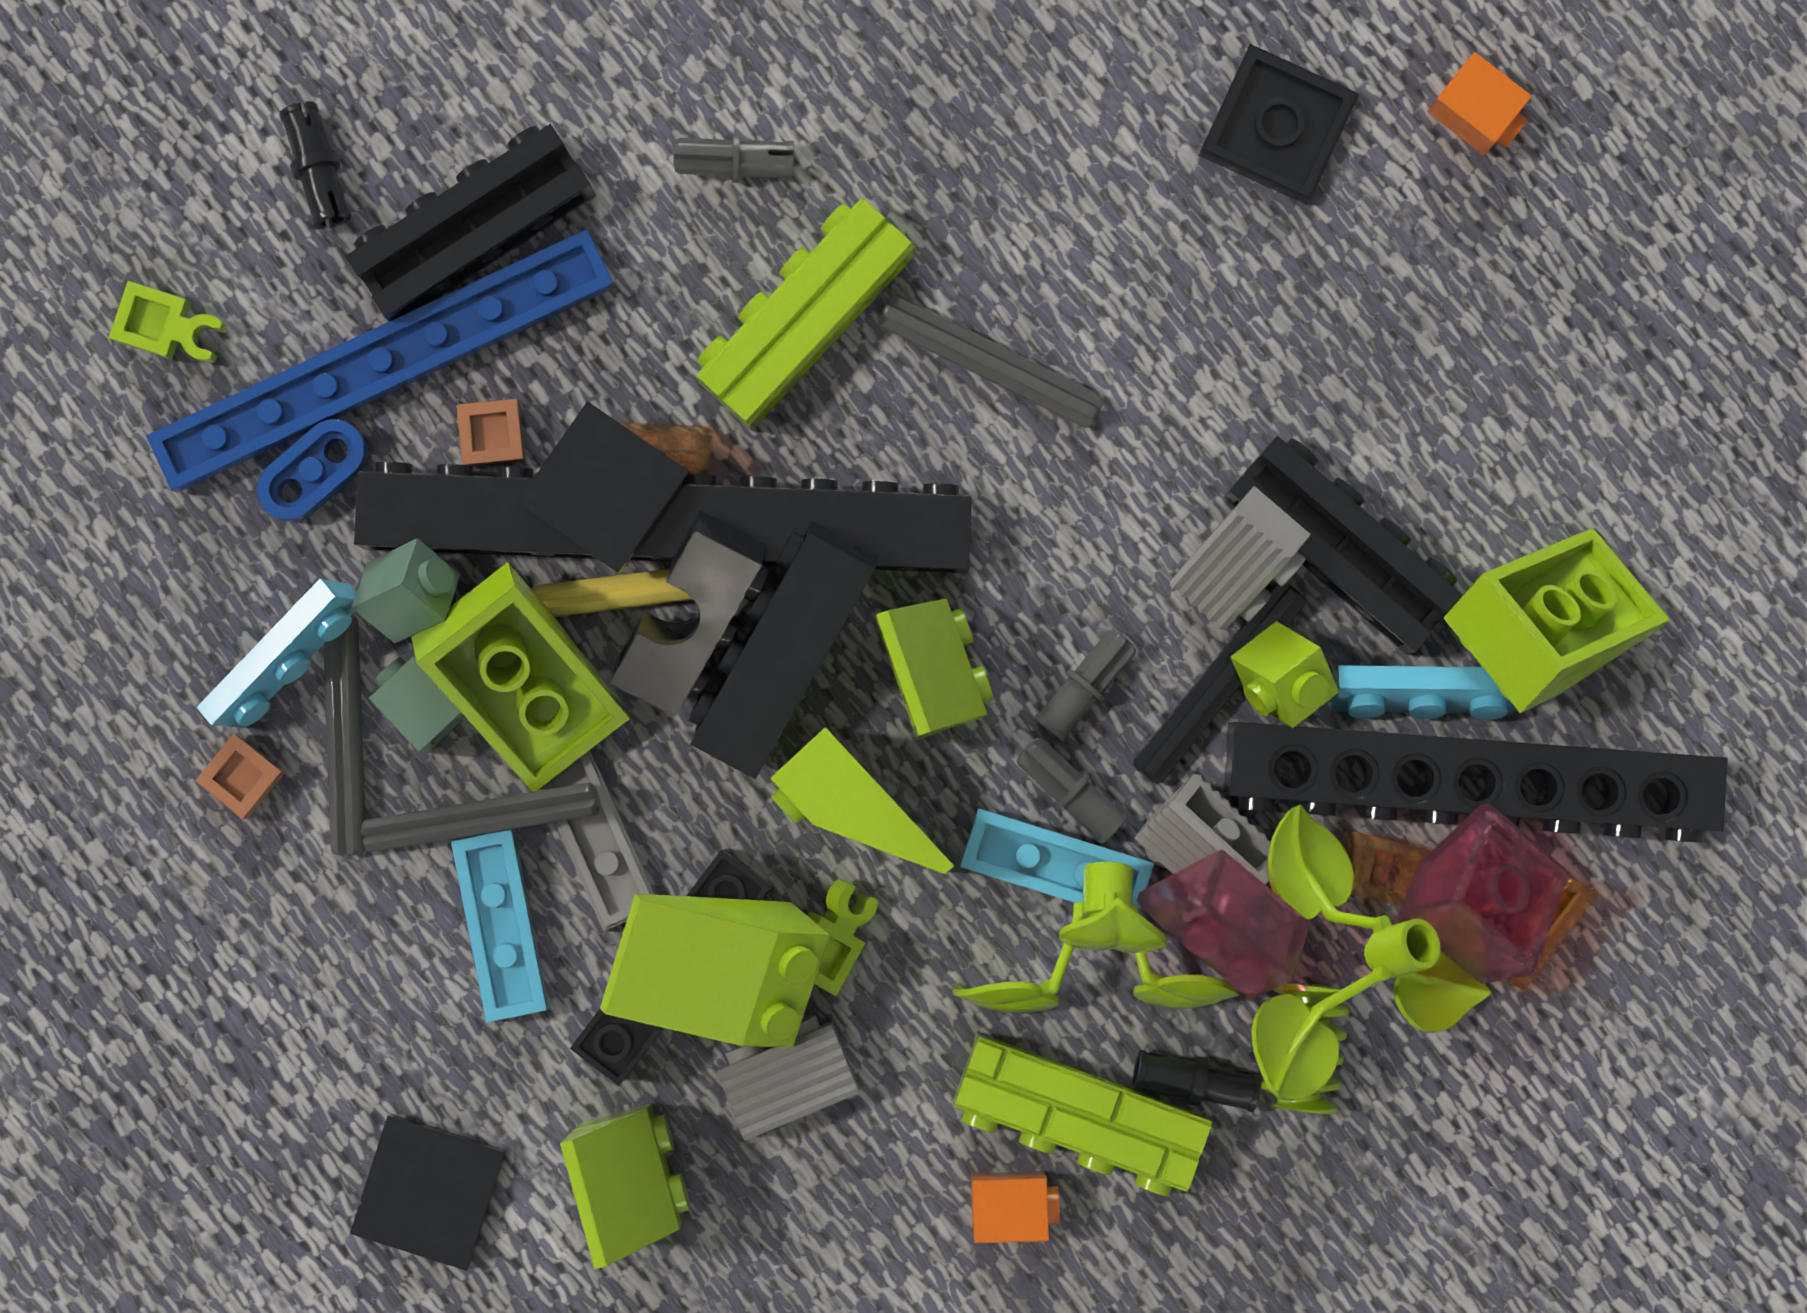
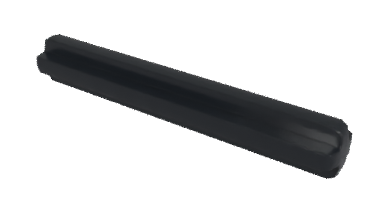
M1278 583L1273 586L1269 591L1272 596L1249 622H1244L1136 756L1133 765L1145 778L1155 784L1162 783L1242 683L1230 656L1276 621L1288 627L1302 610L1306 600L1293 586L1285 583L1282 587Z

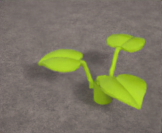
M1302 805L1291 808L1285 814L1272 836L1268 853L1270 885L1276 899L1284 910L1299 921L1312 919L1322 912L1325 919L1330 922L1369 928L1374 932L1364 949L1365 960L1372 970L1371 973L1317 1003L1310 1012L1304 1002L1297 996L1282 994L1266 1000L1255 1014L1251 1030L1252 1046L1263 1079L1268 1089L1275 1094L1276 1098L1284 1101H1295L1306 1098L1320 1090L1328 1082L1336 1069L1339 1058V1042L1335 1033L1327 1025L1319 1021L1322 1015L1374 984L1397 977L1394 983L1393 994L1398 1009L1412 1026L1426 1033L1440 1032L1452 1027L1470 1009L1485 1000L1491 994V991L1472 967L1454 949L1438 937L1433 926L1427 921L1415 918L1392 925L1387 915L1374 918L1338 911L1335 907L1343 905L1350 897L1353 889L1354 872L1346 850L1327 828L1310 817Z
M1094 862L1084 866L1083 902L1073 903V919L1071 924L1059 930V940L1063 942V946L1049 980L1037 985L1030 982H1001L968 989L954 983L952 994L983 1008L1002 1013L1025 1014L1053 1009L1059 1006V996L1055 994L1059 991L1074 947L1094 951L1116 949L1121 952L1134 953L1140 977L1144 984L1135 986L1133 995L1139 1000L1154 1006L1191 1009L1212 1005L1240 995L1242 993V983L1233 985L1224 980L1204 975L1162 977L1153 972L1150 968L1146 952L1164 949L1167 946V938L1158 928L1138 913L1137 906L1132 905L1133 868L1118 862Z

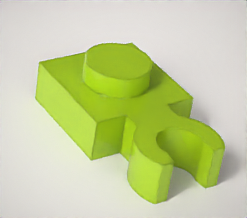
M127 281L108 338L114 342L170 360L173 359L177 344H180L196 360L203 363H216L218 356L209 350L201 349L198 344V338L207 329L226 333L228 326L210 314H198L190 319L186 318L191 305L186 299Z
M839 878L828 890L826 896L828 910L824 917L811 911L807 915L830 935L814 986L837 997L866 944L855 937L854 933L858 926L866 924L873 918L878 908L877 899L860 893L854 906L849 909V898L856 886Z

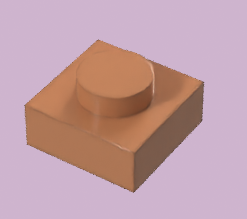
M517 398L456 405L462 465L478 467L526 462L521 406Z
M233 733L195 781L241 819H248L286 771L242 735Z

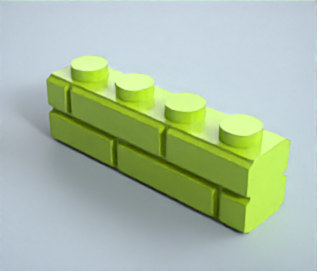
M863 198L852 208L845 203L837 207L820 228L826 235L811 252H808L804 247L796 251L779 272L785 279L769 297L763 291L755 295L738 315V319L744 323L728 341L721 335L718 336L705 348L696 361L702 367L696 375L699 384L751 431L756 428L915 257V246Z
M977 1033L953 1099V1106L964 1110L961 1121L970 1126L995 1133L998 1124L1005 1125L1022 1132L1018 1142L1048 1154L1054 1153L1056 1145L1065 1147L1079 1153L1076 1163L1085 1168L1111 1176L1114 1166L1137 1174L1135 1185L1166 1197L1170 1196L1172 1187L1185 1192L1189 1190L1212 1125V1121L1207 1116Z

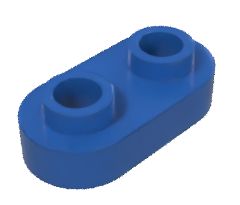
M329 419L315 425L265 468L260 475L257 484V495L264 510L270 515L287 522H298L310 517L357 476L358 471L364 469L369 455L368 444L364 435L350 423L339 419ZM338 441L345 442L348 447L347 457L339 463L331 462L328 457L329 447ZM290 481H298L302 487L300 498L292 503L286 502L282 496L283 487Z

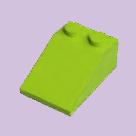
M1594 528L1483 573L1443 618L1459 637L1462 645L1473 654L1497 684L1500 692L1511 701L1519 713L1560 695L1663 628L1670 621L1669 617Z
M508 562L449 608L445 621L411 637L416 663L532 792L538 791L630 719L627 711L546 605Z
M947 598L876 614L877 627L917 740L987 716L984 703L994 700L983 666L971 669L964 645L974 641L962 608L951 611Z
M826 727L770 778L779 788L771 798L795 824L801 822L806 817L812 825L937 872L946 874L954 867L948 858Z
M635 894L600 1009L607 1015L739 1046L793 1047L830 935L792 902Z
M651 1103L582 1122L560 1143L594 1270L606 1267L680 1230L684 1222L681 1212L691 1210L690 1200L682 1174L671 1176L665 1152L674 1150V1143L665 1114L655 1117Z

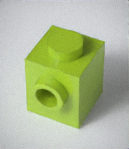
M1277 621L1230 656L1244 687V694L1251 706L1260 715L1267 717L1271 714L1292 728L1339 693L1321 647Z

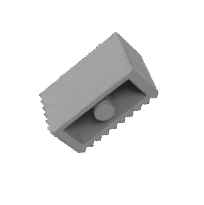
M1253 486L1170 581L1171 589L1179 590L1180 596L1188 598L1190 605L1197 606L1199 613L1207 614L1208 620L1216 622L1218 629L1226 630L1239 615L1249 622L1272 596L1265 589L1268 583L1273 579L1282 587L1306 560L1298 550L1311 534L1259 489Z
M1193 774L1153 813L1134 837L1145 848L1147 856L1154 864L1167 868L1190 889L1193 899L1200 906L1212 909L1225 922L1254 897L1258 891H1261L1269 881L1268 853L1271 841H1267L1265 833H1258L1256 825L1249 824L1247 817L1239 816L1238 809L1231 808L1229 801L1221 799L1218 791H1212L1210 783H1204L1201 775Z
M816 1015L802 1020L793 1047H767L763 1049L756 1046H738L725 1053L729 1063L719 1067L717 1070L718 1078L744 1141L860 1093V1087L833 1021L819 1025Z

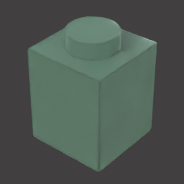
M416 538L367 562L351 608L393 643H397L446 620L460 574Z
M415 656L408 662L402 657L397 658L374 680L379 689L369 697V700L418 752L429 753L466 718L416 663Z

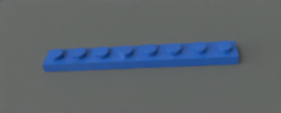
M588 229L152 432L146 435L171 491L178 493L308 432L322 421L336 419L605 293L615 288Z

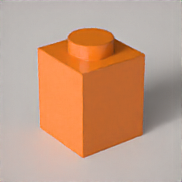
M1474 51L1438 96L1427 113L1484 156L1496 142L1506 148L1528 121L1520 111L1532 95Z
M1044 1171L971 1173L974 1243L1049 1241L1048 1224H1060L1058 1186L1047 1187V1177Z

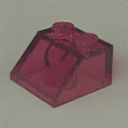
M1490 803L1481 804L1418 864L1398 916L1404 921L1420 918L1430 923L1439 937L1440 951L1480 984L1534 975L1570 872Z
M1223 849L1139 892L1136 902L1164 930L1249 999H1253L1294 980L1310 922Z

